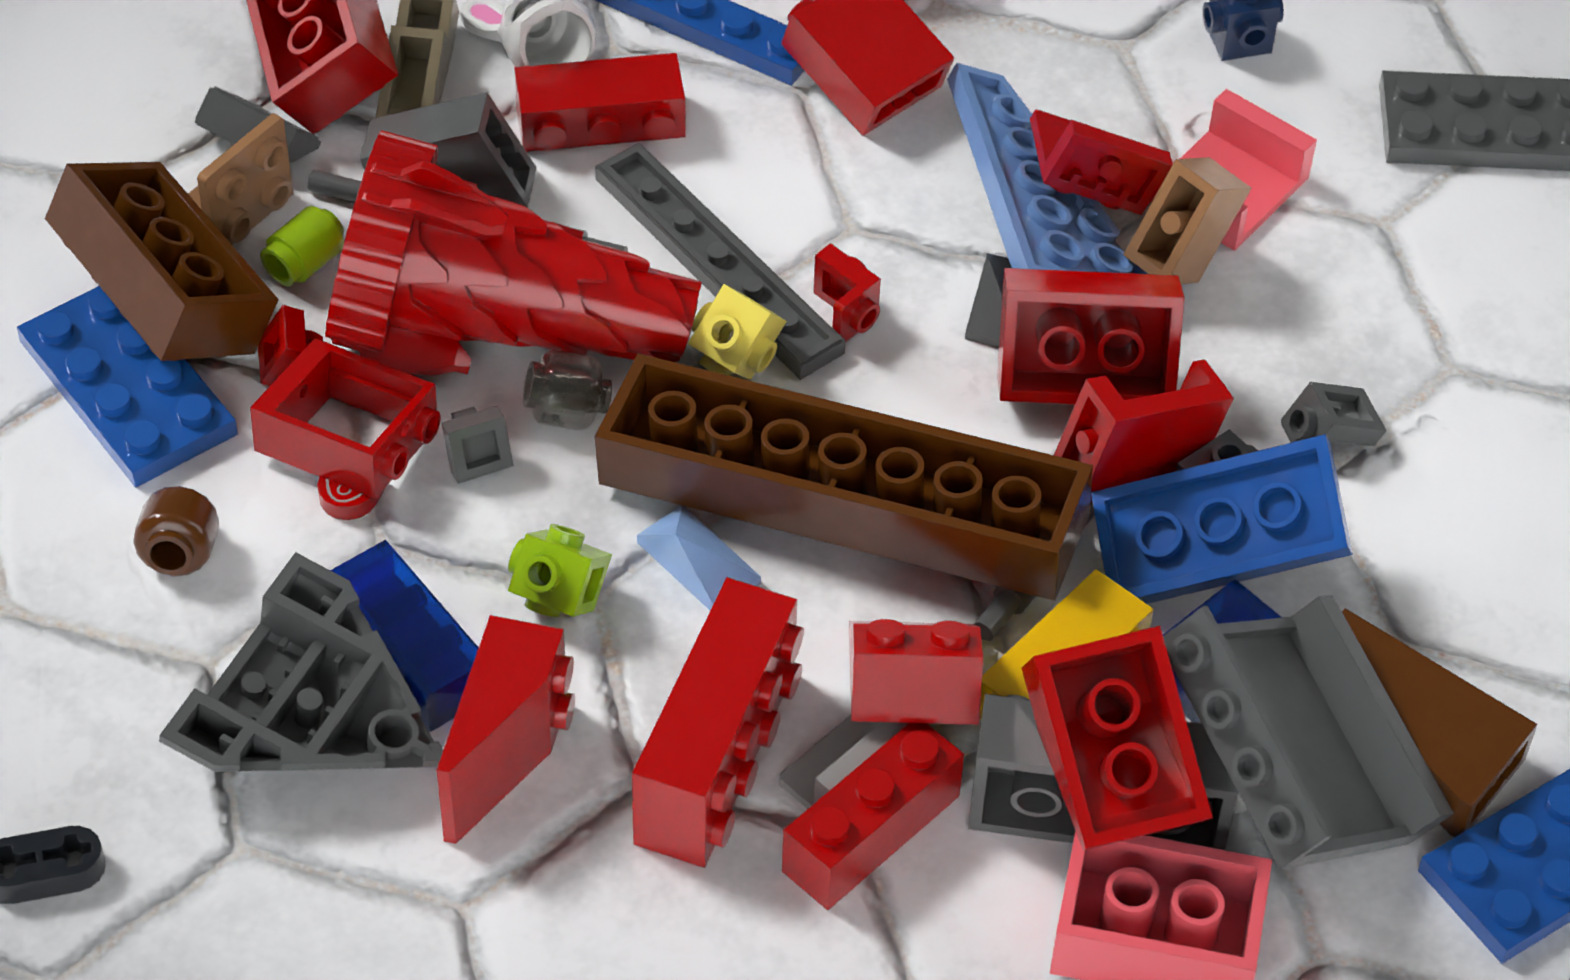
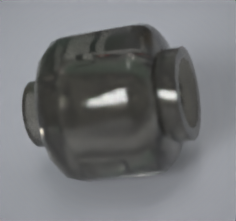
M550 350L542 355L539 362H530L524 381L523 405L526 408H531L532 415L537 423L572 430H585L592 425L597 413H607L612 397V380L603 378L602 367L597 358L590 355Z

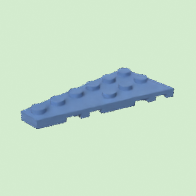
M956 62L947 81L1011 267L1019 269L1148 274L1123 255L1125 252L1116 242L1121 232L1098 201L1074 193L1063 194L1054 190L1049 185L1043 184L1032 128L1030 127L1032 113L1006 78L1000 74Z

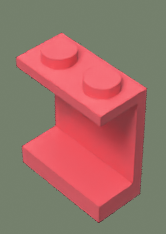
M1225 89L1213 102L1209 131L1179 159L1210 157L1251 187L1248 196L1221 242L1235 251L1309 179L1317 139L1228 89ZM1157 192L1155 193V195L1153 196V198H1152V200H1151L1150 202H1152V201L1154 200V198H1155Z

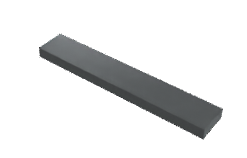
M640 142L595 166L596 181L698 281H701L715 297L723 284L787 321L775 340L777 343L775 356L799 380L845 354L846 341Z

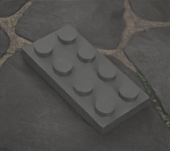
M1382 70L1379 93L1386 163L1570 171V79Z

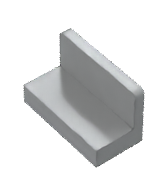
M849 715L780 774L779 784L808 809L909 723L851 721V715Z

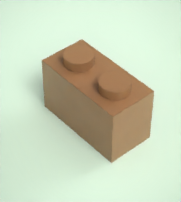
M1210 157L1176 159L1123 255L1148 274L1178 275L1181 284L1198 283L1248 196L1251 187Z

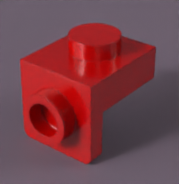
M830 243L815 254L813 293L833 307L832 328L847 342L857 333L862 334L868 331L878 319L880 314L881 278L869 271L859 259L848 256Z

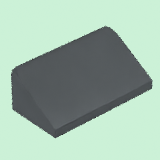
M214 86V88H209L195 117V123L235 144L272 113L238 95ZM284 119L289 163L319 148L322 142L319 140L320 137Z

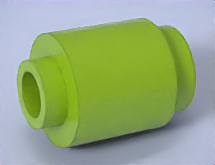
M307 206L267 238L266 247L260 252L261 262L268 274L281 285L291 286L295 282L303 283L342 251L344 245L343 226L331 211L319 209L315 206Z

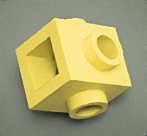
M723 284L714 301L706 303L697 313L692 326L694 334L687 344L704 354L699 364L706 369L729 376L735 373L751 380L756 372L760 373L765 370L772 361L777 351L775 340L787 321L743 293Z

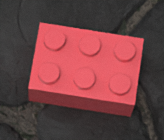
M1075 830L1049 974L1079 980H1254L1272 859L1147 835L1083 851Z

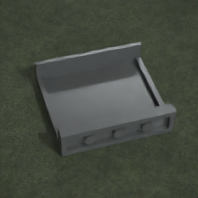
M1333 595L1318 596L1291 617L1217 624L1209 607L1204 606L1163 636L1171 667L1279 870L1408 845L1454 814Z

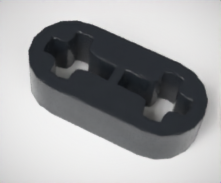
M65 826L1 838L0 903H22L76 893L94 886L103 876L106 865L98 835L91 829L83 826ZM81 851L80 864L68 866V853ZM15 863V876L2 879L3 865Z

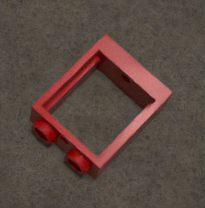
M316 338L250 407L254 451L316 476H322L374 499L379 496L392 480H397L402 476L408 461L419 448L434 439L441 421L440 412L437 411L436 384ZM330 397L392 421L370 447L307 423Z

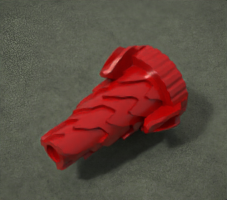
M383 130L378 133L355 200L332 290L325 328V337L331 338L332 344L357 350L363 357L413 376H432L450 372L468 375L472 359L459 341H485L515 347L538 346L579 358H586L587 352L592 351L635 360L639 353L672 362L680 361L686 350L698 306L701 281L650 268L649 261L638 255L582 240L583 231L544 220L524 205L485 194L477 189L478 184L463 180L456 174L436 165L438 145Z

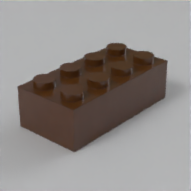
M161 162L67 163L45 220L61 238L63 244L70 249L88 271L92 279L116 305L122 316L129 321L148 344L150 350L161 361L208 357L223 358L226 356L255 354L279 299Z

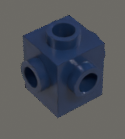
M1209 0L1204 2L1202 10L1204 26L1214 43L1221 61L1272 53L1277 23L1282 22L1284 17L1283 1Z

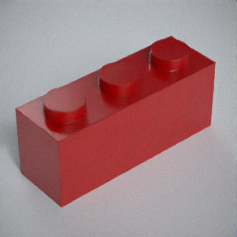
M677 53L514 67L516 107L521 142L526 152L685 137V94Z
M909 723L783 829L782 872L828 911L960 796L964 753L927 723Z

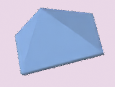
M679 506L637 535V543L709 610H711L726 577L754 586L761 584V576L685 506Z

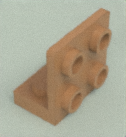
M275 113L268 116L203 169L197 176L198 186L188 193L232 245L244 240L251 229L273 211L281 209L293 195L284 119Z

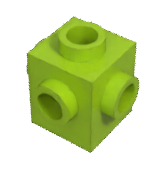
M550 524L549 530L526 533L525 538L520 539L515 545L508 563V571L513 574L508 592L526 598L524 606L529 610L550 617H559L560 612L572 617L593 612L612 554L584 544L585 535L580 531L563 525Z

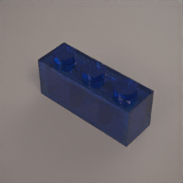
M386 539L330 570L349 580L360 599L359 607L371 629L373 631L377 630L421 708L420 717L428 731L432 732L454 719L479 648Z

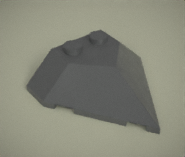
M297 552L294 553L263 595L260 624L209 693L205 694L194 688L159 735V742L214 772L437 767L443 752L439 741L434 742L421 719V708L378 631L371 629L359 607L360 599L350 581Z

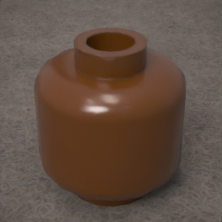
M174 486L164 487L154 492L143 505L135 527L133 544L138 557L151 569L170 576L189 575L200 570L210 558L217 537L219 517L216 508L206 496L194 489Z

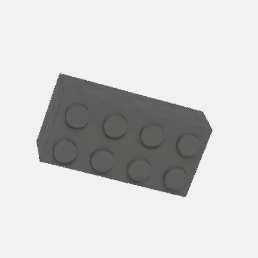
M985 694L968 829L1073 843L1075 828L1040 738L1030 699L1019 695L997 696ZM1186 721L1213 818L1147 836L1225 850L1238 791L1201 721Z

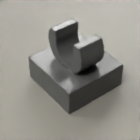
M473 406L451 413L452 420L441 423L450 471L457 483L514 466L505 417L498 406L477 411Z

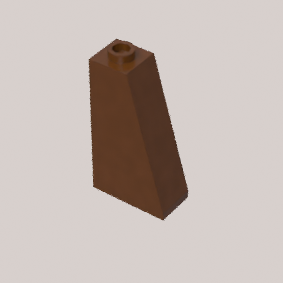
M1345 608L1342 611L1345 619L1454 812L1452 816L1441 822L1440 825L1449 835L1456 837L1476 823L1526 760L1538 724Z

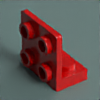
M1038 109L1030 117L1043 184L1049 185L1060 193H1074L1096 200L1109 209H1123L1142 215L1173 165L1170 152Z

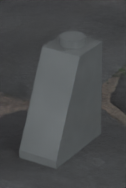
M488 92L370 119L365 142L360 150V160L364 170L378 133L383 130L438 145L436 165L456 174L463 180L478 184L477 189L487 195L518 203L528 208L537 167Z

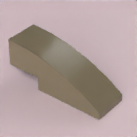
M400 0L396 25H391L389 44L398 76L380 89L375 118L440 103L459 18L457 0Z

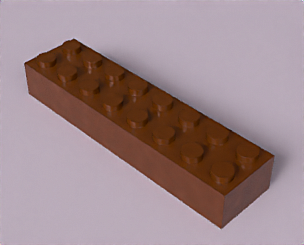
M639 353L594 436L600 485L1056 601L1090 513L1093 465Z

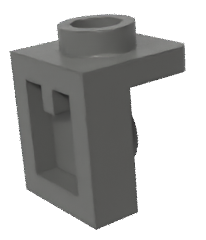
M1309 382L1281 419V425L1290 442L1326 434L1331 442L1375 446L1387 431L1363 388Z

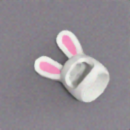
M466 0L462 3L459 10L463 26L469 32L480 37L502 42L508 58L516 67L589 61L596 47V24L588 8L580 0H509L505 5L498 0Z

